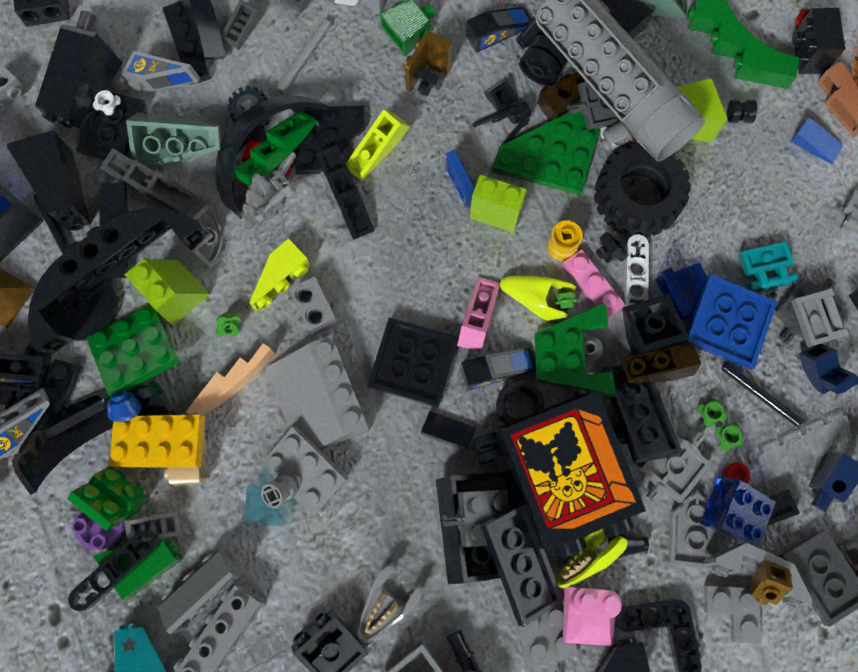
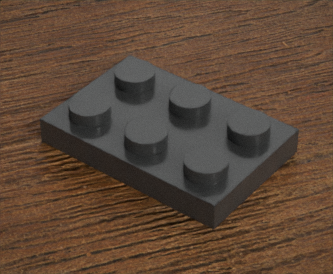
M826 529L820 530L780 555L782 559L795 564L812 598L811 605L825 626H832L858 609V577Z

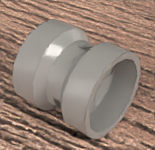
M286 474L278 476L261 489L262 500L271 508H278L297 493L296 482Z

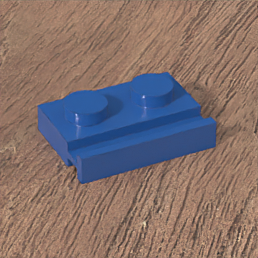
M455 150L446 153L445 169L466 207L471 204L475 186L468 177L465 167L459 160Z

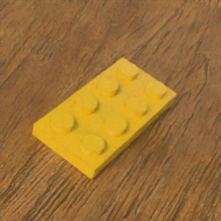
M136 416L125 422L113 421L109 467L201 468L206 416Z

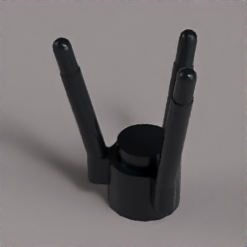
M521 101L506 110L473 123L472 126L477 127L490 121L496 123L508 117L511 123H517L518 125L502 142L503 145L511 141L523 127L528 125L526 119L531 117V110L526 102Z

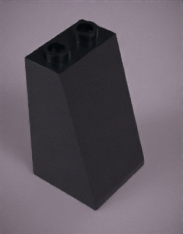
M62 24L35 107L42 112V117L51 123L57 121L67 128L71 129L73 126L83 130L94 110L93 102L95 101V96L100 91L107 90L123 62L97 33Z
M54 130L6 144L45 209L67 231H77L82 229L83 226L91 224L73 152Z

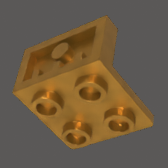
M427 31L424 38L421 37L418 40L415 52L412 56L409 55L404 63V80L406 81V90L411 92L418 81L415 75L419 68L425 70L427 65H429L437 72L448 74L452 68V42L430 31Z

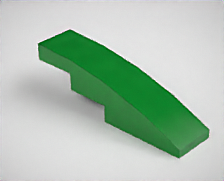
M304 112L295 113L266 131L267 140L250 150L251 158L233 169L234 176L248 186H251L254 174H259L263 177L268 175L304 140L316 125V119Z

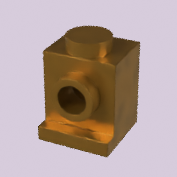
M764 560L750 580L751 596L761 604L772 603L778 605L787 591L791 592L793 589L790 569Z

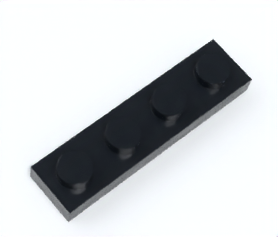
M183 1L162 7L181 63L191 65L200 77L199 82L189 85L192 86L210 80L211 77L205 60L201 59L198 40H194L191 23L186 20Z
M54 359L43 387L46 390L50 405L20 446L18 453H22L30 443L29 436L37 429L41 430L49 426L51 418L66 408L81 366Z

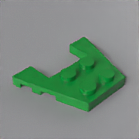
M601 304L534 334L536 372L539 383L568 389L571 387L584 390V392L598 391L608 397H616L613 372L589 375L586 373L583 331L609 328L606 304Z

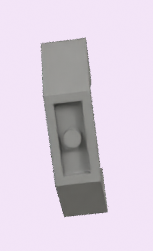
M749 543L733 545L703 561V565L712 568L714 574L728 577V574L740 573L742 564L749 567H760L764 560L790 569L793 589L791 592L787 591L782 598V603L792 608L812 604V598L795 564Z

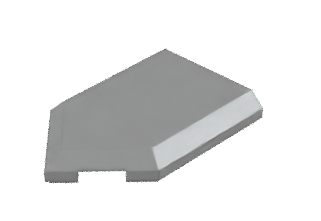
M698 489L670 512L668 565L712 570V568L703 565V561L722 551L723 518L709 505Z

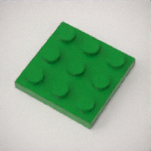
M151 305L86 338L107 394L110 397L114 392L120 390L127 391L180 363L159 313Z

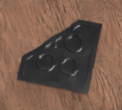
M364 106L330 107L332 112L330 118L316 108L307 109L304 113L315 118L317 123L296 147V173L320 174L322 168L316 153L338 145L342 153L356 136L359 137L365 131Z

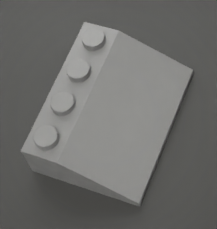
M332 335L309 343L266 367L288 429L290 430L296 426L320 450L370 431Z

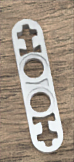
M639 234L631 236L625 245V251L629 255L625 259L624 303L626 306L648 300L649 243L643 235ZM635 242H638V246L641 247L638 251V257H634L636 254V248L633 246V244ZM637 263L641 265L643 272L641 274H634L630 269L631 264ZM630 287H640L643 292L642 296L634 297L630 293Z

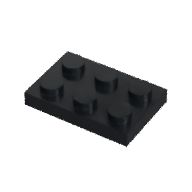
M112 93L113 96L117 95L120 97L121 103L116 105L112 115H106L104 111L95 110L94 108L76 150L79 154L102 160L106 159L112 148L126 156L130 147L126 120L137 112L143 113L146 106L145 102L141 99Z

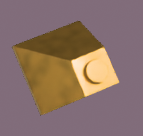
M1 268L0 325L8 329L35 288Z

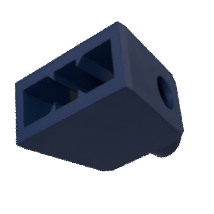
M826 452L809 485L811 489L818 492L811 505L826 512L832 501L846 502L858 484V462L845 454Z

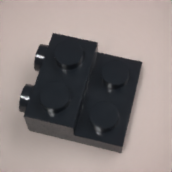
M332 609L328 613L326 611L319 613L313 621L315 625L307 632L304 629L298 632L293 638L294 644L291 646L293 654L310 672H350L369 654L367 649L351 633L349 627Z

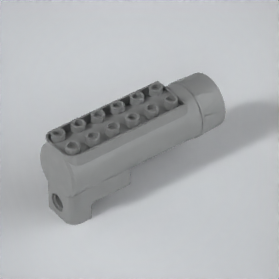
M546 0L536 13L538 27L620 121L626 125L639 144L656 161L668 158L696 135L703 126L705 118L689 98L669 80L609 13L611 10L601 0Z

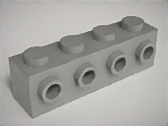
M241 584L234 585L233 588L231 586L228 587L221 597L223 603L218 610L214 609L205 620L206 628L202 634L198 632L189 644L191 650L186 657H180L173 670L175 672H219L265 601Z

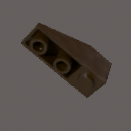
M693 342L620 360L628 383L673 381L694 376L701 366V361Z

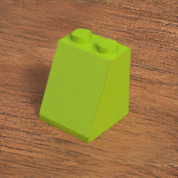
M712 78L678 86L677 88L689 98L705 118L703 126L691 140L713 142L728 118Z
M479 175L472 195L470 219L514 232L528 189Z
M144 258L124 274L150 305L172 326L210 295L179 260Z

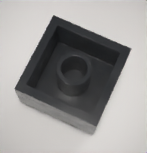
M811 8L798 29L793 33L792 45L795 46V56L799 57V74H824L846 49L839 8Z

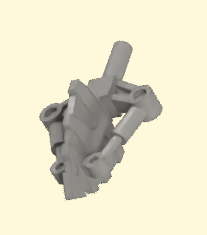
M292 152L281 162L277 170H272L265 177L254 174L251 186L246 184L249 190L246 192V203L243 204L241 212L242 229H252L255 225H262V222L265 220L269 221L272 215L282 208L281 200L284 197H291L295 194L296 189L284 176L296 158L295 153Z

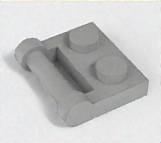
M833 288L791 301L807 347L850 335L848 328H845L834 301L833 296H835ZM821 300L824 301L825 307L827 309L829 318L831 320L835 332H832L831 326L829 324Z

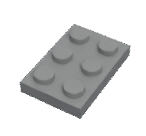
M296 426L292 427L260 463L274 478L286 474L294 479L297 485V493L294 498L313 517L322 510L349 479Z

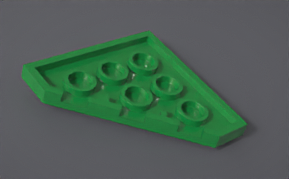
M582 112L571 115L566 113L499 146L492 171L581 196L600 128L587 131Z

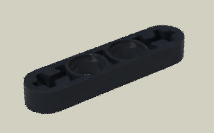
M150 530L136 533L70 592L68 597L70 607L75 611H84L95 606L158 549L160 544L159 536ZM143 537H151L149 541L150 548L143 547L137 552L131 549V546L139 548L143 544ZM124 553H128L132 558L131 565L126 569L119 565V558ZM102 572H107L111 578L109 585L106 587H101L98 584V576ZM91 589H94L96 591L91 592L85 598V601L87 603H78V601L80 600L79 593H87Z

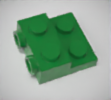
M107 467L93 474L87 484L71 491L67 500L108 531L138 513L147 496L140 486H134L128 482L121 471Z

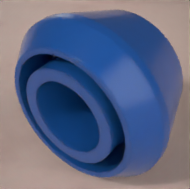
M125 390L114 392L107 403V417L114 422L131 420L140 413L142 404L131 392H126Z

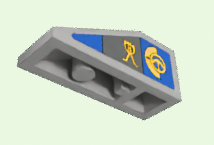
M136 51L132 52L121 73L127 79L129 86L139 91L141 89L156 91L197 83L200 80V77L189 64Z
M44 388L0 413V460L12 455L14 451L20 448L50 405Z

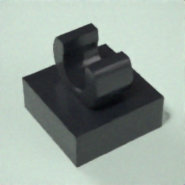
M421 68L418 69L415 75L420 81L417 91L428 97L432 87L437 90L440 89L442 80Z
M607 231L599 237L604 245L599 247L596 253L606 263L611 262L614 257L622 262L629 256L620 242Z

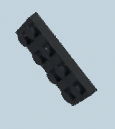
M622 365L604 367L600 373L613 372L616 397H610L633 462L638 463L678 457L683 453L655 382L628 383Z
M520 503L480 525L518 626L525 627L564 602L527 503Z

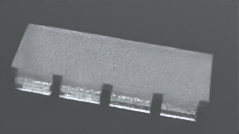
M837 407L822 414L821 418H813L800 424L799 428L794 427L777 435L778 440L772 437L757 445L759 453L756 454L762 479L766 482L853 441L847 415Z

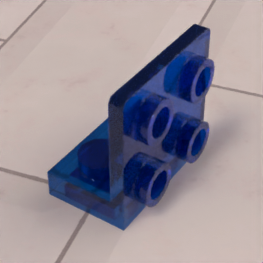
M700 263L675 272L672 268L662 271L656 279L662 295L669 294L681 321L693 316L707 277Z
M718 477L700 524L707 528L726 532L743 543H749L759 548L774 509L775 501L741 480Z

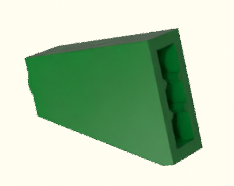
M160 539L158 549L114 588L122 600L133 598L182 561L179 555L181 553L179 546L173 540ZM149 541L144 542L139 548L131 546V549L137 552L143 547L150 548ZM118 549L98 553L94 558L100 566ZM128 553L122 554L119 558L120 567L126 569L131 565V556ZM104 572L110 581V575L107 572Z

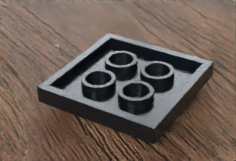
M389 317L367 387L439 408L459 337Z

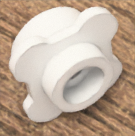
M103 90L95 96L93 107L95 110L104 111L106 115H112L116 105L121 103V99L117 95L113 96L108 90Z

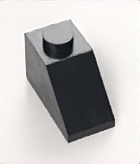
M634 636L618 639L619 644H614L610 647L596 671L650 672L643 642L634 640Z

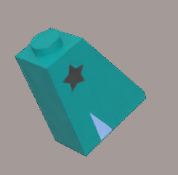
M125 624L119 626V630L114 631V672H166L143 627L136 628V624Z

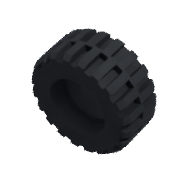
M638 143L629 144L628 149L624 146L617 149L616 153L611 154L603 165L594 189L596 191L594 200L596 204H599L597 210L600 215H605L604 221L608 225L612 223L616 226L614 230L619 233L621 230L626 231V235L630 237L635 234L648 237L650 233L655 236L660 234L663 229L667 230L684 210L689 200L688 194L691 191V183L687 182L690 176L687 170L683 171L684 163L681 159L676 160L674 158L675 154H672L662 161H656L642 146H638ZM629 176L648 178L658 187L661 193V202L654 205H641L632 201L623 191L621 180Z

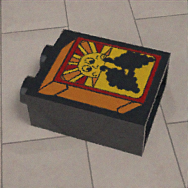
M598 391L585 392L493 429L522 503H527L544 549L547 551L555 549L559 558L571 556L584 550L587 547L584 536L603 529L607 538L629 532L635 527L632 517L646 511Z

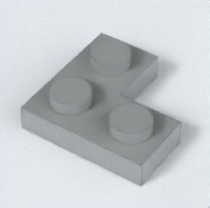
M704 586V612L731 614V641L761 644L760 603L751 596V588Z

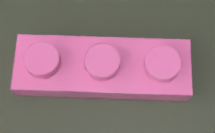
M580 250L562 263L563 268L594 307L606 304L608 319L626 306L583 250Z

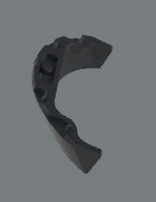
M290 95L264 100L243 112L225 133L221 141V149L217 153L215 176L218 192L223 204L240 219L242 218L233 197L235 188L232 182L234 162L237 154L272 115L288 109L295 113H302L309 108H316L330 118L332 112L328 105L313 98Z
M150 381L148 385H137L126 391L131 392L142 404L141 411L137 416L176 415L158 382ZM106 389L83 398L81 401L70 405L53 416L51 424L44 429H37L29 436L30 443L22 453L14 455L12 459L14 472L30 495L37 492L47 475L70 453L94 437L113 428V421L107 417V403L111 397L107 394Z

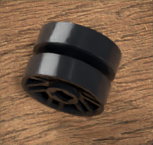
M537 35L520 59L519 67L523 74L531 81L546 86L555 83L568 60L546 35Z

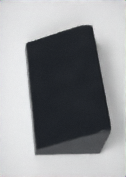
M429 411L421 430V435L468 451L476 427Z

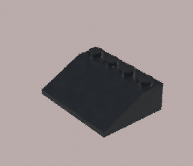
M510 471L450 475L436 479L448 584H464L500 579L488 545L461 547L458 525L445 527L443 521L452 520H443V516L457 514L459 507L458 492L508 490L509 508L511 509L520 504L519 494Z

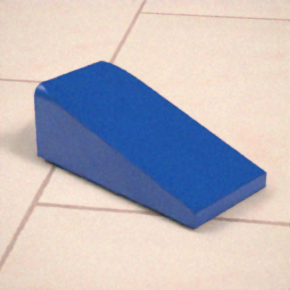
M808 117L801 124L791 141L830 164L834 163L844 146Z

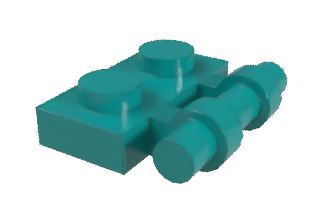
M787 241L741 251L738 254L745 277L755 275L756 281L748 282V289L751 291L758 290L762 292L769 290V287L778 285L779 287H784L798 280L796 272L788 273L786 267L794 264ZM775 270L776 276L767 278L766 272Z

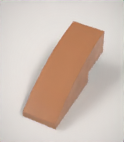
M840 61L826 70L817 83L829 96V99L824 104L854 138L858 135V87L850 72Z

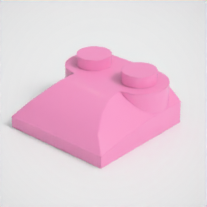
M575 587L564 588L563 642L613 646L615 617L621 610V600L616 591Z

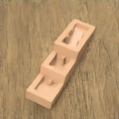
M263 343L248 363L239 358L225 377L216 372L187 409L186 413L189 415H204L220 406L257 376L275 353Z

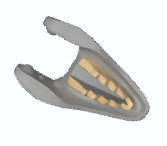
M395 562L385 567L377 575L371 587L357 628V638L363 643L374 640L404 618L417 606L424 587L422 583L414 585V592L409 595L410 598L406 601L397 599L386 589V580L390 579L391 574L397 572L398 564Z

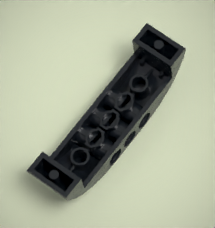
M160 208L138 209L126 212L112 218L100 227L96 226L90 229L86 234L87 237L80 242L70 244L66 248V252L50 265L34 289L28 314L29 336L33 348L39 352L55 354L72 341L71 335L55 316L170 229L174 231L190 250L207 238L209 234L197 220L188 215Z

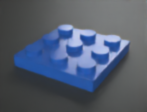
M707 275L687 330L689 337L685 343L693 342L694 346L700 350L753 370L756 367L777 301L715 275Z

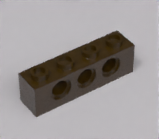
M579 72L572 75L567 74L559 82L553 85H546L541 89L537 104L549 122L568 113L567 105L580 103L577 85L586 82V80Z

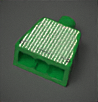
M407 0L380 12V24L387 35L406 56L415 48L418 40L421 37L424 38L427 31H430L429 19L435 16L436 12L430 3L419 8L414 0Z

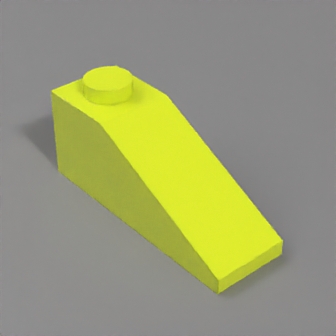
M383 109L347 161L346 166L349 171L359 180L363 181L398 145L410 126L394 112Z

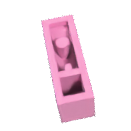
M477 277L457 346L481 352L500 287L499 282Z

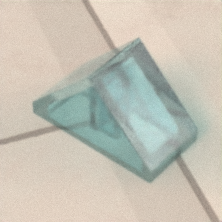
M250 483L246 491L243 523L284 527L287 524L286 520L276 508H271L264 503L261 497V490L257 485Z

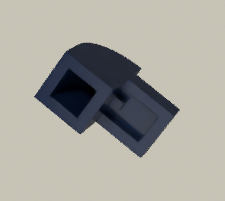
M821 343L799 353L805 374L814 388L820 393L825 394L832 391L840 394L858 385V375L840 367L835 349Z

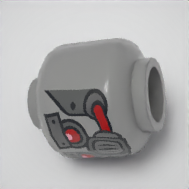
M620 121L603 131L604 139L600 142L606 153L611 152L615 154L617 149L622 146L628 149V145L635 143L637 140L626 125Z

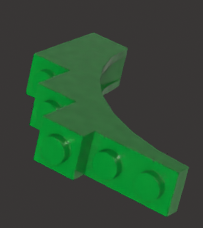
M696 0L694 6L689 7L687 13V20H690L688 29L711 34L709 44H713L711 54L735 58L733 62V69H736L735 79L788 89L796 79L799 57L782 53L754 37L738 21L730 9L727 0Z

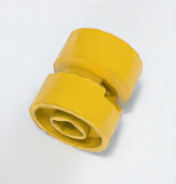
M563 220L553 227L547 243V250L554 259L565 261L576 254L583 238L580 226L570 220Z

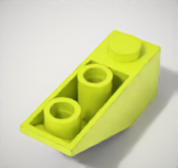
M289 238L270 253L249 302L256 312L259 309L263 310L268 307L272 302V298L278 293H284L290 287L292 281L303 277L308 272L310 264L307 257Z

